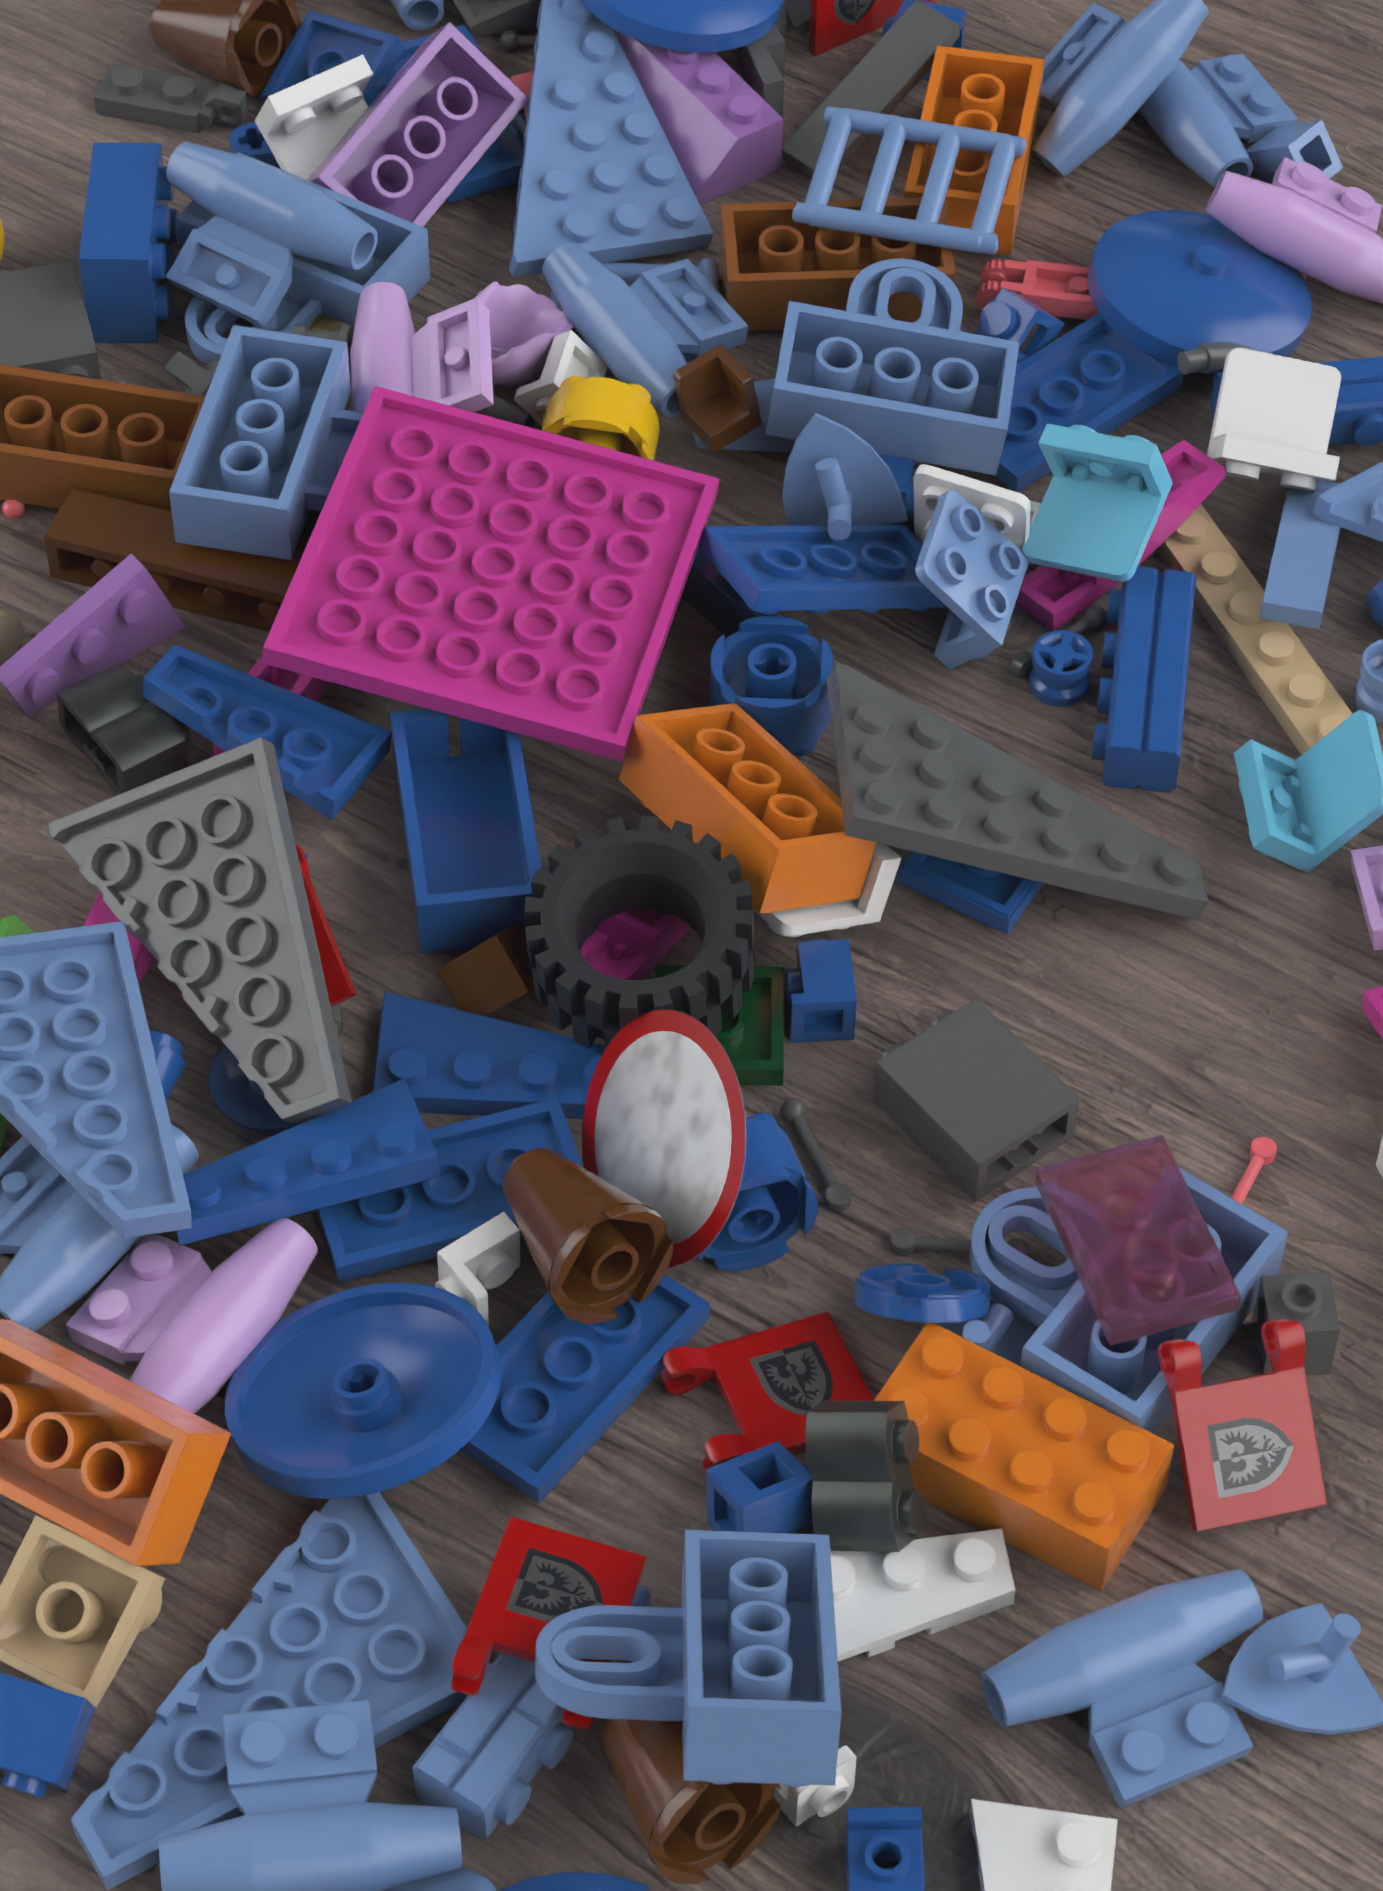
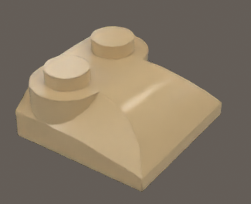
M35 1515L0 1585V1661L54 1689L83 1697L97 1708L137 1634L147 1629L157 1618L162 1605L161 1587L166 1578L143 1566H135L77 1534Z

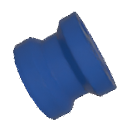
M1056 630L1047 632L1037 639L1033 646V667L1030 672L1029 687L1039 701L1054 707H1067L1075 705L1085 698L1089 691V670L1092 667L1093 649L1084 637L1072 631Z

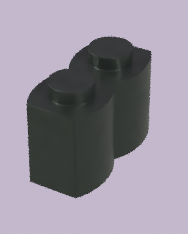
M120 662L56 694L59 722L74 745L87 758L93 761L101 776L118 795L188 767L186 746L190 745L191 742L188 729L184 723L143 697V680L145 676L142 674L134 675Z
M823 1401L809 1410L806 1417V1450L809 1470L813 1480L812 1521L814 1534L829 1535L830 1551L899 1552L915 1540L916 1533L922 1529L925 1516L923 1495L920 1490H914L910 1473V1463H913L918 1455L919 1433L916 1423L908 1419L904 1401Z

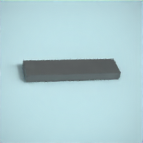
M916 0L782 146V159L812 178L828 127L824 126V112L827 106L889 115L932 68L937 46L951 47L960 37L959 25L923 2ZM850 131L839 169L866 141L870 134Z

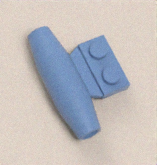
M1155 0L1128 23L1121 16L1093 2L1044 58L1041 101L1056 110L1032 147L1031 151L1048 169L1064 179L1115 137L1175 68L1209 13V9L1202 0Z
M1244 54L1201 60L1192 70H1189L1179 59L1171 73L1137 110L1172 154L1213 188L1216 187L1225 171L1246 177L1251 176L1253 164L1239 137L1244 138L1247 143L1257 142L1276 126L1295 124L1298 121V117Z
M183 142L178 145L168 161L166 170L168 182L215 216L197 230L193 228L166 278L175 287L259 327L266 329L293 282V254L354 270L362 269L373 256L378 239L377 230L328 194L250 157L191 142Z
M573 243L563 244L555 248L544 261L543 275L562 310L572 323L573 328L619 381L626 384H638L647 389L651 395L653 407L668 418L682 416L673 379V373L687 364L682 353L694 354L698 358L720 344L725 349H729L746 342L748 325L688 258L641 272L640 277L630 287L622 278Z
M171 1124L184 1175L191 1172L199 1160V1153L190 1138ZM24 1136L0 1158V1257L4 1253L16 1254L0 1276V1319L12 1320L36 1332L83 1298L143 1236L123 1238Z
M1234 1569L1155 1586L1054 1627L981 1673V1687L986 1703L993 1717L1002 1727L1089 1709L1088 1745L1119 1809L1242 1758L1252 1750L1254 1746L1234 1706L1221 1700L1224 1687L1222 1682H1217L1197 1666L1196 1663L1260 1623L1263 1619L1262 1604L1253 1582L1242 1569Z
M370 1700L222 1715L229 1795H231L243 1816L158 1839L162 1891H381L462 1868L461 1836L456 1808L367 1802L375 1780H377Z

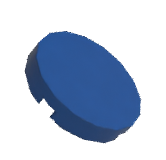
M884 1264L869 1267L860 1273V1279L856 1277L855 1305L866 1312L882 1317L912 1322L951 1323L979 1319L989 1313L990 1283L981 1276L965 1270L950 1267L949 1270L944 1269V1276L927 1273V1267H921L920 1264Z

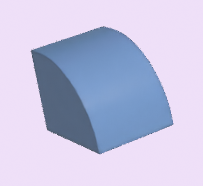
M1322 119L1276 126L1246 150L1252 161L1254 172L1264 182L1272 184L1274 174L1284 157L1296 163L1306 162L1320 169L1328 179L1343 168Z

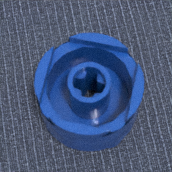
M758 616L739 623V631L731 634L725 640L723 634L713 646L710 659V706L736 703L792 755L803 756L809 754L817 747L818 739L825 732L831 717L827 679L834 665L831 648L823 637L822 643H820L815 637L808 634V626L796 619L783 616Z
M756 1113L746 1118V1157L742 1181L734 1207L715 1240L697 1256L701 1261L703 1256L714 1260L718 1269L741 1271L771 1263L789 1252L786 1241L794 1236L800 1228L805 1237L816 1221L818 1214L817 1197L788 1135L777 1125L775 1118L770 1114Z

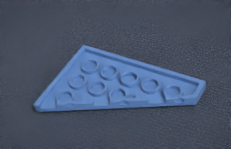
M541 0L537 20L538 33L533 54L535 55L534 68L530 82L526 114L528 120L523 140L525 144L523 163L518 183L517 214L513 226L512 258L509 264V271L512 277L543 273L542 268L547 256L555 248L567 243L578 245L600 263H611L708 248L714 232L614 30L594 16L581 0Z
M124 921L0 937V1113L123 1238L190 1229L192 1228L191 1207Z
M380 1492L357 1497L329 1499L320 1512L313 1511L302 1525L301 1534L297 1541L283 1549L251 1590V1600L226 1631L222 1628L208 1644L207 1654L204 1659L196 1666L190 1667L156 1710L157 1719L130 1753L125 1751L111 1767L109 1778L105 1785L93 1791L71 1818L74 1833L106 1890L159 1863L158 1839L243 1816L231 1795H229L222 1715L370 1700L376 1749L461 1704L468 1695L452 1690L450 1685L454 1674L452 1672V1662L468 1628Z

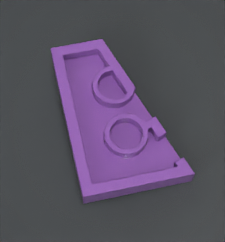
M130 554L1 665L0 683L15 703L28 716H31L56 702L57 693L119 662L123 664L183 630L186 626L147 569Z

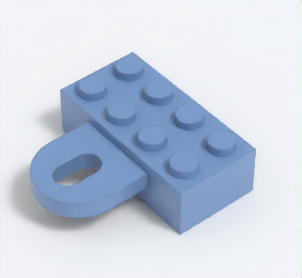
M254 159L325 192L377 230L378 239L373 256L360 270L293 254L292 284L266 329L254 325L252 328L291 334L295 324H305L308 330H312L316 325L329 330H340L342 325L355 326L360 293L366 286L377 282L397 284L404 289L409 304L430 280L427 228ZM194 200L176 217L180 251L193 228L197 230L215 216ZM195 296L189 303L185 314L187 341L192 353L206 365L211 360L217 361L220 359L227 342V338L222 337V335L239 317Z
M888 259L876 262L863 269L853 280L849 290L846 311L789 301L766 435L796 440L814 414L817 413L848 427L870 444L878 454L996 475L1008 431L1020 342L961 332L960 327L963 314L961 294L952 280L937 268L911 259ZM909 292L918 297L922 305L920 318L913 323L892 319L887 310L889 297L892 294Z
M236 325L232 326L169 491L175 542L280 559H293L310 510L322 511L363 415L361 412L345 410L351 394L347 342Z
M1173 1164L1123 1226L1077 1198L1058 1190L1031 1187L1005 1193L990 1202L979 1214L972 1231L970 1262L973 1273L990 1283L991 1298L1039 1327L1023 1346L1020 1367L1155 1434L1173 1412L1170 1392L1159 1362V1345L1165 1341L1175 1339L1195 1342L1199 1346L1201 1353L1202 1375L1255 1308L1261 1276L1279 1275L1288 1231ZM1016 1231L1030 1233L1063 1253L1067 1261L1055 1267L1041 1265L1008 1245L1004 1237Z
M685 1530L681 1608L600 1605L575 1609L556 1617L542 1629L536 1642L535 1678L538 1686L557 1705L574 1713L589 1717L682 1721L684 1781H707L713 1784H729L733 1782L772 1783L791 1787L807 1785L835 1786L841 1722V1699L829 1535ZM579 1660H624L633 1663L584 1662Z

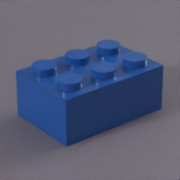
M93 143L79 251V266L85 308L95 343H158L160 321L170 320V287L164 285L165 281H169L166 275L175 261L174 247H169V242H178L176 217L179 213L178 209H169L168 201H173L174 186L167 180V166L163 165L161 143Z

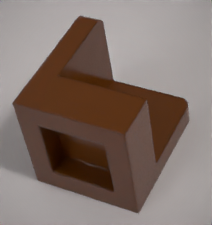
M721 344L673 373L683 421L714 453L762 425L752 376Z
M521 921L467 950L436 970L459 1010L482 1016L491 1014L534 989L533 978L530 973L526 932Z

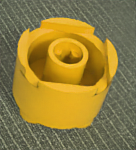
M571 376L560 384L559 390L549 400L541 431L654 461L660 424L657 413L651 404V395L641 385L626 384L604 377L583 378Z

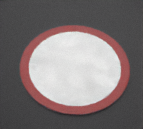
M656 1010L642 1014L625 1025L614 1036L602 1054L593 1073L584 1107L582 1157L584 1169L643 1202L660 1214L668 1225L665 1226L666 1234L673 1241V1254L668 1267L682 1265L701 1254L715 1240L727 1222L734 1207L744 1171L746 1118L741 1089L735 1070L723 1046L714 1034L697 1019L675 1010Z

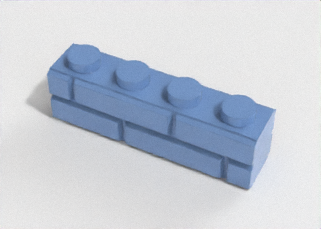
M639 1584L631 1606L651 1607V1594L646 1587ZM501 1652L487 1670L479 1693L476 1696L468 1695L412 1767L414 1792L419 1801L427 1806L456 1808L459 1826L482 1840L489 1837L500 1821L510 1825L519 1817L531 1795L532 1787L528 1785L542 1765L549 1769L557 1766L566 1754L573 1739V1731L570 1730L572 1726L562 1721L565 1708L550 1700L537 1684L535 1662ZM612 1660L611 1663H620L622 1660Z

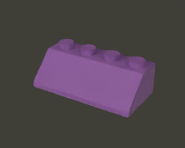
M448 22L422 43L307 180L423 227L529 98L460 31Z
M614 30L700 206L782 168L783 118L715 52H684L664 49L637 41Z

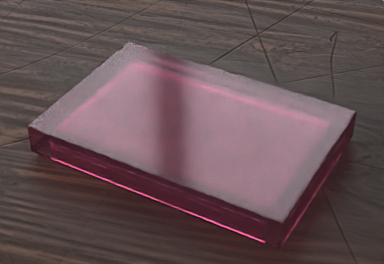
M1163 1135L1036 1169L1035 1184L1110 1346L1239 1310L1241 1295Z

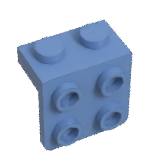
M954 489L939 496L915 566L916 576L919 581L949 608L934 656L949 670L972 659H982L992 650L1002 646L1029 562L1015 544L999 533L985 517H982L980 511L974 505L970 504Z

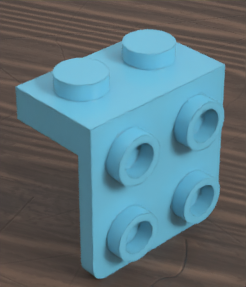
M1047 423L1038 444L1052 471L1053 477L1032 523L1026 544L1022 546L1023 554L1032 564L1119 582L1131 579L1135 574L1173 484L1157 444H1153L1149 440L1136 435H1127L1121 438L1100 434L1083 425L1064 427Z
M1363 710L1353 713L1296 760L1251 739L1234 752L1239 777V789L1243 797L1249 827V838L1253 849L1267 857H1273L1309 873L1383 814V753L1375 718Z

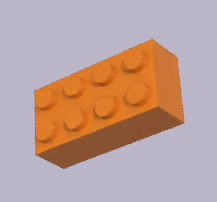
M937 46L920 120L1006 133L1011 136L1023 137L1026 140V148L1022 153V157H1014L993 233L998 234L999 246L996 253L1011 255L1040 112L1045 59ZM915 142L904 190V198L923 196L937 145ZM959 149L945 197L950 226L971 229L992 154Z
M736 703L636 715L619 780L640 800L643 806L650 809L671 830L675 820L692 825L693 842L698 844L708 833L721 843V860L733 854L741 865L742 882L746 880L749 882L752 892L753 910L759 914H770V912L813 905H826L832 902L860 898L877 843L845 835L841 798Z
M0 1319V1494L135 1566L180 1564L231 1433L12 1320Z
M926 1323L874 1400L904 1401L908 1419L916 1423L919 1433V1450L916 1460L910 1463V1473L914 1490H920L925 1501L983 1531L1002 1528L1006 1543L1100 1592L1105 1588L1167 1488L1175 1444L935 1323Z

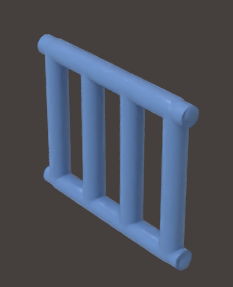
M827 106L824 112V126H827L828 130L805 202H797L796 207L793 209L792 219L794 222L972 253L996 254L999 246L998 234L993 233L1014 157L1021 158L1026 148V140L1023 137L869 111ZM850 131L882 136L860 211L827 205ZM905 140L937 145L916 220L883 215ZM959 149L992 154L971 229L938 224Z

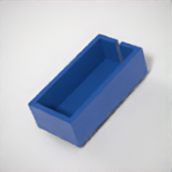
M431 709L390 713L394 766L420 954L473 948L518 921H521L525 928L526 897H532L531 880L537 869H541L520 734L459 717L461 756L450 757L447 714Z

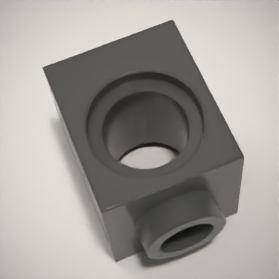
M1329 1272L1261 1276L1252 1319L1261 1374L1273 1371L1263 1345L1261 1328L1264 1323L1277 1319L1298 1321L1303 1326L1306 1340L1305 1375L1330 1374L1340 1326Z

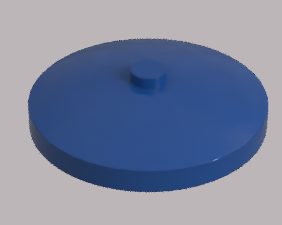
M581 0L594 16L623 35L652 46L684 52H719L750 44L763 37L773 28L780 16L783 0Z
M1158 210L1139 213L1120 220L1112 225L1099 239L1088 271V288L1092 301L1109 326L1136 348L1177 367V357L1180 352L1196 349L1201 344L1232 342L1251 347L1256 351L1290 357L1301 343L1311 317V296L1300 271L1260 252L1218 220L1207 214L1182 210ZM1223 370L1212 371L1209 373L1216 374L1218 372H1223Z
M382 1283L356 1287L314 1301L288 1315L272 1327L232 1375L225 1398L226 1424L237 1453L244 1465L261 1481L278 1490L298 1496L320 1499L349 1498L373 1494L399 1486L429 1472L457 1453L470 1441L488 1418L496 1402L501 1382L500 1359L488 1324L482 1315L461 1297L436 1287L412 1283Z

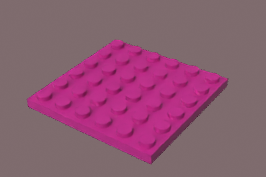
M375 386L263 646L262 663L623 762L635 717L640 714L699 548L704 526L707 525L716 500L720 479Z

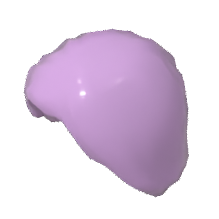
M493 281L475 297L489 309L493 387L525 385L543 370L554 336L573 328L565 312L558 310L554 301L545 295L536 294L525 285L502 286L498 282Z

